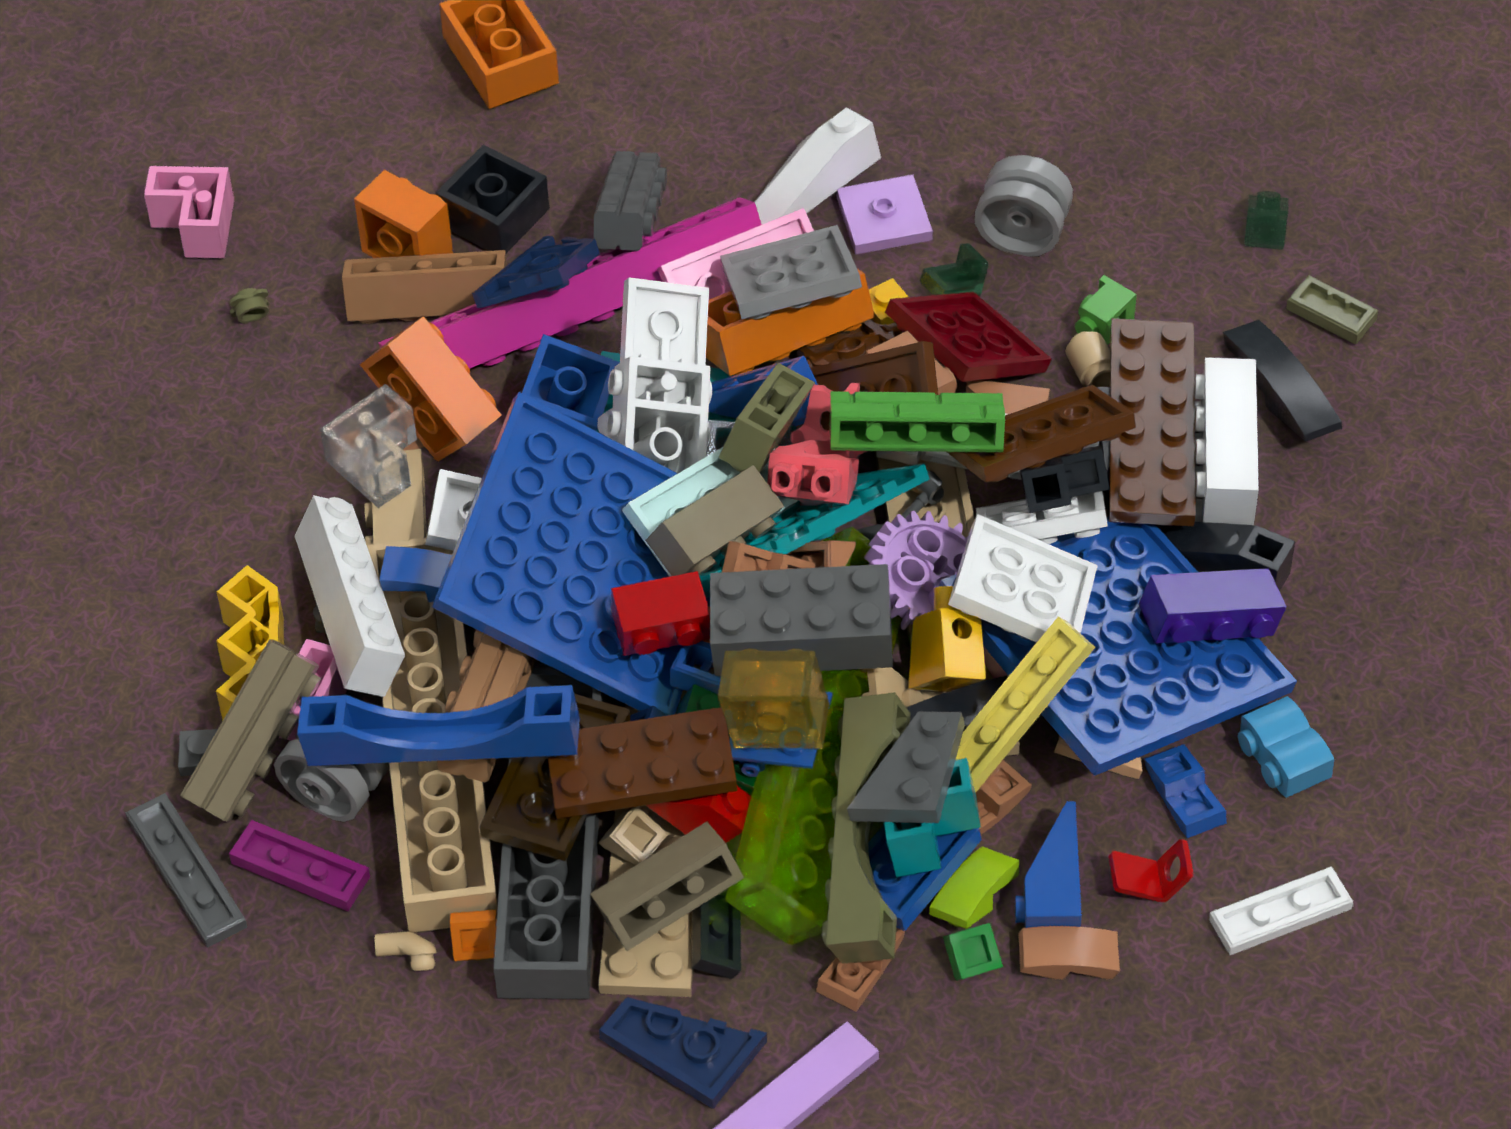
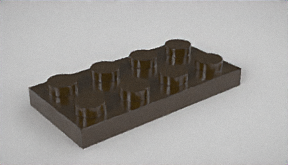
M574 694L580 716L579 729L629 722L631 720L630 709ZM548 756L514 757L511 759L479 826L480 835L483 838L566 862L587 814L557 819Z

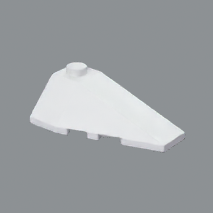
M846 107L803 140L755 200L761 224L763 225L802 208L808 213L839 188L881 159L873 122Z

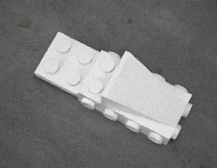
M629 277L624 281L620 363L615 366V369H612L608 380V392L613 395V408L598 417V430L604 436L676 473H680L706 457L710 438L708 410L712 397L711 366L705 365L709 288Z

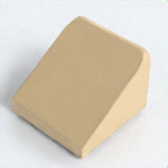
M638 806L630 807L621 813L599 841V844L606 850L637 865L654 853L668 833Z

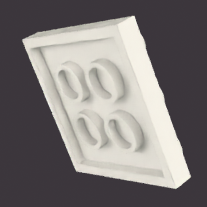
M1102 491L1071 497L1072 505L1029 513L1025 499L976 508V517L978 514L1047 544L1056 542L1058 540L1057 536L1074 533L1076 538L1094 536L1100 533V528L1108 526Z
M978 514L968 536L948 605L961 610L967 615L976 616L1001 627L1007 632L1018 634L1036 643L1058 616L1065 619L1081 633L1098 565Z

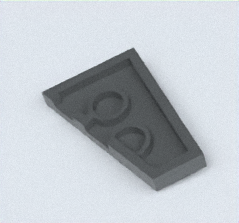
M917 712L848 806L847 811L850 821L939 823L965 726L962 712Z

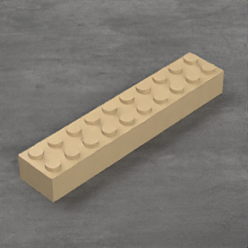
M426 537L367 545L379 580L386 546L419 548L450 555L453 554V551L425 545ZM383 591L405 653V657L385 697H383L384 708L415 713H445L446 702L452 690L459 691L462 684L459 679L460 669L465 656H467L464 624L432 608L434 602H428L425 591ZM437 761L390 763L403 898L409 932L450 928V913L496 910L497 917L498 904L490 839L481 837L479 828L486 814L483 782L466 778L463 774L456 776L441 772L437 768Z

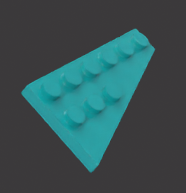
M925 464L858 473L849 505L823 503L817 506H800V501H798L793 507L773 518L776 525L766 534L756 540L751 534L744 538L747 545L786 555L805 545V543L828 538L836 533L835 529L930 480ZM722 553L713 558L716 564L712 568L699 575L705 597H710V573L722 572L725 560Z

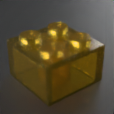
M756 649L725 651L718 698L734 748L823 749L829 700L815 651H804L801 649H790L787 651H759Z

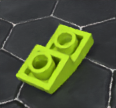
M980 847L959 866L943 885L930 905L929 914L948 921L953 926L968 929L993 910V894L1019 876V860L986 847Z

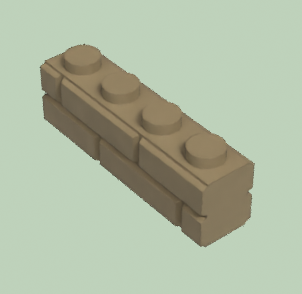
M269 639L182 791L181 796L226 822L232 820L235 814L242 818L255 796L254 793L249 791L255 778L258 775L264 779L277 758V755L273 754L271 750L279 736L286 740L298 722L299 716L293 714L299 701L302 697H312L317 689L321 678L315 675L320 665L282 643Z

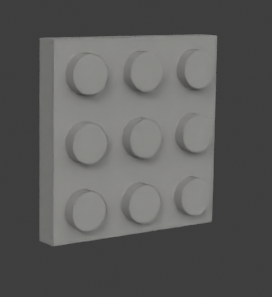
M838 225L720 256L723 270L741 319L749 317L752 319L764 318L775 310L787 307L802 308L809 305L813 300L828 296L839 298L850 294L852 290L862 288L859 272Z

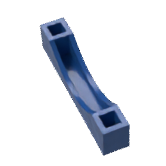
M572 685L526 687L512 697L492 705L468 711L449 713H415L393 710L369 704L348 695L302 697L297 735L308 766L577 755L580 716Z

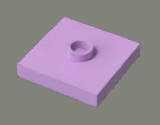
M913 175L847 186L837 190V200L855 254L932 241L933 231Z

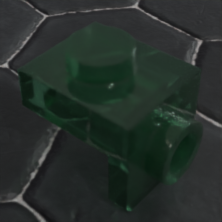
M1259 191L1257 195H1249L1244 240L1246 246L1271 249L1284 248L1288 218V198H1281L1280 193L1273 191Z
M969 243L960 244L955 263L924 268L920 283L932 295L975 292L978 296H981L989 263Z

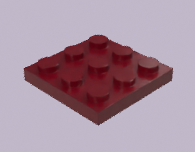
M975 292L890 299L884 312L897 323V328L901 332L908 331L918 342H933L934 358L949 368L955 378L962 382L1046 373L1052 360Z

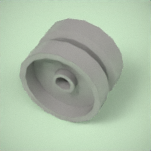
M1027 155L1008 156L996 162L989 172L984 193L980 197L975 211V225L980 235L993 247L1001 251L1024 256H1040L1051 251L1059 241L1064 226V219L1068 215L1072 203L1073 188L1068 177L1058 167L1041 158Z
M296 733V739L289 741L274 763L276 776L283 787L298 802L328 818L342 822L354 819L368 799L369 791L375 790L390 768V763L308 766Z

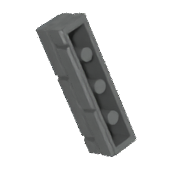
M616 151L615 155H613L594 212V239L598 249H615L616 246H619L621 250L639 251L643 246L645 237L653 236L654 221H657L658 206L662 205L663 191H666L667 167H660L658 153L640 152L636 156L634 152Z

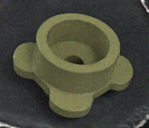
M247 288L238 292L229 301L230 306L233 307L230 310L231 316H237L238 321L241 323H249L264 318L269 312V303L265 299L269 295L267 289Z

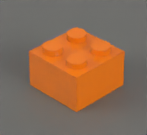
M384 170L354 198L362 252L373 258L453 253L447 203L439 196L429 194L414 186L409 180L403 177L399 178Z

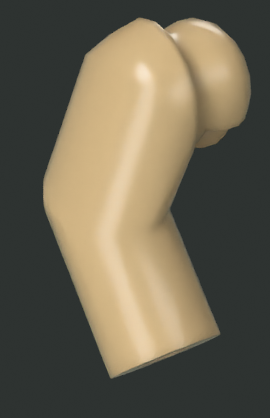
M413 932L375 934L376 957L411 955V968L414 971L432 970L435 967L434 953H437L433 943Z

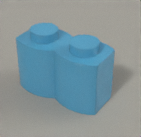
M1286 696L1242 716L1240 732L1238 733L1240 747L1247 756L1254 755L1259 764H1261L1263 778L1270 788L1276 787L1287 798L1332 777L1334 757L1322 737L1310 727L1305 715L1291 698Z

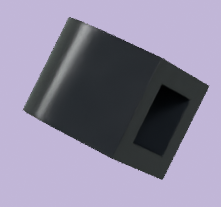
M1101 446L1086 448L1075 454H1063L1047 460L1040 467L1020 470L1026 506L1029 513L1072 505L1071 497L1110 490Z

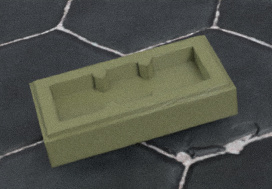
M1310 275L1289 297L1286 307L1287 310L1354 344L1359 342L1375 323L1378 316L1377 309Z

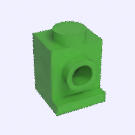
M1103 275L1099 279L1098 291L1094 295L1089 294L1079 307L1078 314L1080 319L1075 323L1077 333L1098 332L1103 336L1106 344L1109 345L1111 319H1134L1137 294Z

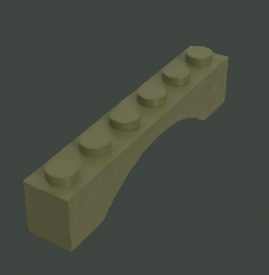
M896 693L845 698L843 716H840L838 720L841 752L840 756H837L835 759L838 791L837 796H834L832 799L835 831L834 837L830 838L828 846L832 870L831 878L827 879L825 885L829 910L828 920L823 922L822 936L825 946L843 964L894 959L897 916L885 903L874 881L869 861L868 837L871 822L850 821L847 808L910 723V712Z

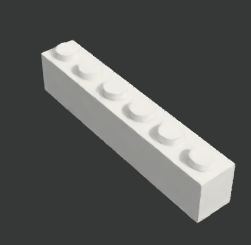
M313 495L297 529L295 539L344 689L385 697L405 657V653L353 505L343 499L336 497L328 499Z

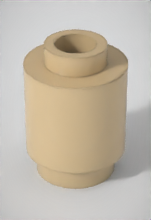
M1098 332L1078 333L1071 339L1065 351L1078 379L1084 387L1092 384L1095 387H1110V349L1103 336Z

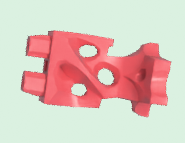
M852 382L845 391L841 392H849L850 394L860 392V383ZM825 385L813 386L810 392L805 422L799 429L791 432L790 441L793 444L779 446L769 455L768 485L777 496L799 500L800 506H817L823 503L849 505L857 482L858 458L860 454L866 452L830 450V431L823 429L821 425L823 412H830V391L832 390L827 389Z

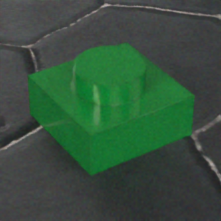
M990 923L943 936L955 981L1003 967Z

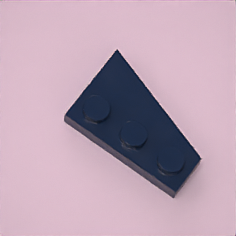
M629 997L625 998L599 1029L600 1040L714 1109L767 1043V1032L755 1029L745 1032L727 1027V1022L710 1018L708 1022L685 1017L681 1015L680 1010Z

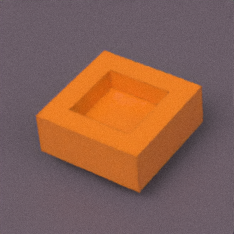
M496 910L450 913L454 961L494 958L497 928Z

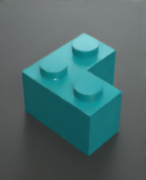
M967 758L955 760L939 823L884 822L886 840L896 877L941 869L937 836L981 827L977 797Z

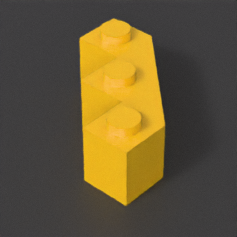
M248 565L216 591L223 623L230 627L228 631L216 640L223 672L231 677L216 690L222 720L225 718L269 639H274L284 645V617L278 587Z

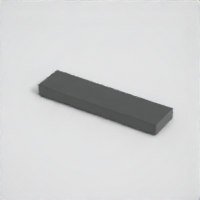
M166 793L125 813L129 824L207 948L248 927L243 914Z

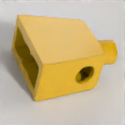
M953 586L935 587L934 610L917 616L914 619L909 688L949 692L985 680L981 619L976 616L967 615L961 610L948 605Z

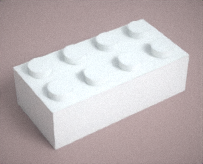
M1205 358L1203 374H1196L1195 399H1200V401H1195V432H1199L1195 433V464H1200V466H1195L1196 497H1200V499L1196 498L1195 522L1254 525L1259 491L1256 359Z

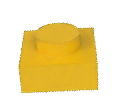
M893 278L869 289L875 315L872 320L876 324L881 325L894 323L884 313L890 299L909 297Z

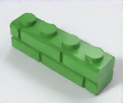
M830 391V450L1003 452L1005 432L1002 393H941L936 395L935 393L855 392L850 394L849 392Z

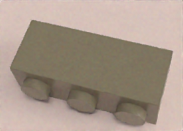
M752 465L663 521L645 541L671 576L696 571L701 575L716 564L713 558L721 553L724 557L726 556L729 541L746 544L744 538L752 534L756 540L770 531L776 525L772 518L784 505L756 467Z
M705 822L590 895L610 930L625 950L628 951L739 882L744 876L726 843L709 823Z

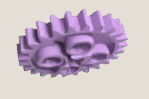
M911 511L906 518L898 514L891 523L887 521L870 541L869 546L871 548L864 556V559L870 562L869 565L888 564L891 618L897 615L903 618L901 622V629L903 630L910 624L913 625L915 617L934 610V588L939 586L940 580L958 573L968 537L965 538L961 534L963 524H957L954 529L948 527V518L945 515L937 523L934 522L930 511H927L921 520L915 511Z

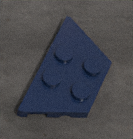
M553 236L543 237L472 293L477 309L544 289L546 291H555L570 284L569 279L572 276L588 269L587 264L600 254L596 240L591 238L576 239L575 237H565L561 239L562 244L556 245Z

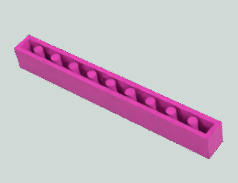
M740 197L653 232L652 237H645L643 246L639 251L621 250L618 246L615 249L600 253L587 264L588 269L572 276L569 279L570 284L559 290L546 291L544 289L478 309L476 304L433 320L430 323L438 327L443 334L444 343L454 355L459 356L465 361L469 369L480 364L490 366L500 363L506 359L505 354L517 349L527 351L538 347L543 334L547 336L553 334L564 336L579 329L578 324L590 319L596 322L612 317L615 314L614 310L623 306L624 281L629 277L663 282L658 272L660 266L762 225L756 204ZM393 337L378 342L379 347L381 348Z

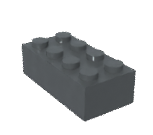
M888 564L710 573V646L714 675L728 676L893 667Z

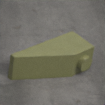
M777 363L737 417L718 458L729 463L739 472H743L754 465L760 473L769 461L770 453L777 448L815 382Z

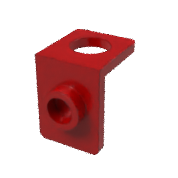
M1179 839L1157 861L1115 850L1108 855L1113 887L1119 893L1157 902H1167L1193 878V868L1187 840ZM1179 857L1180 870L1177 877L1172 881L1170 876L1171 865L1175 858Z

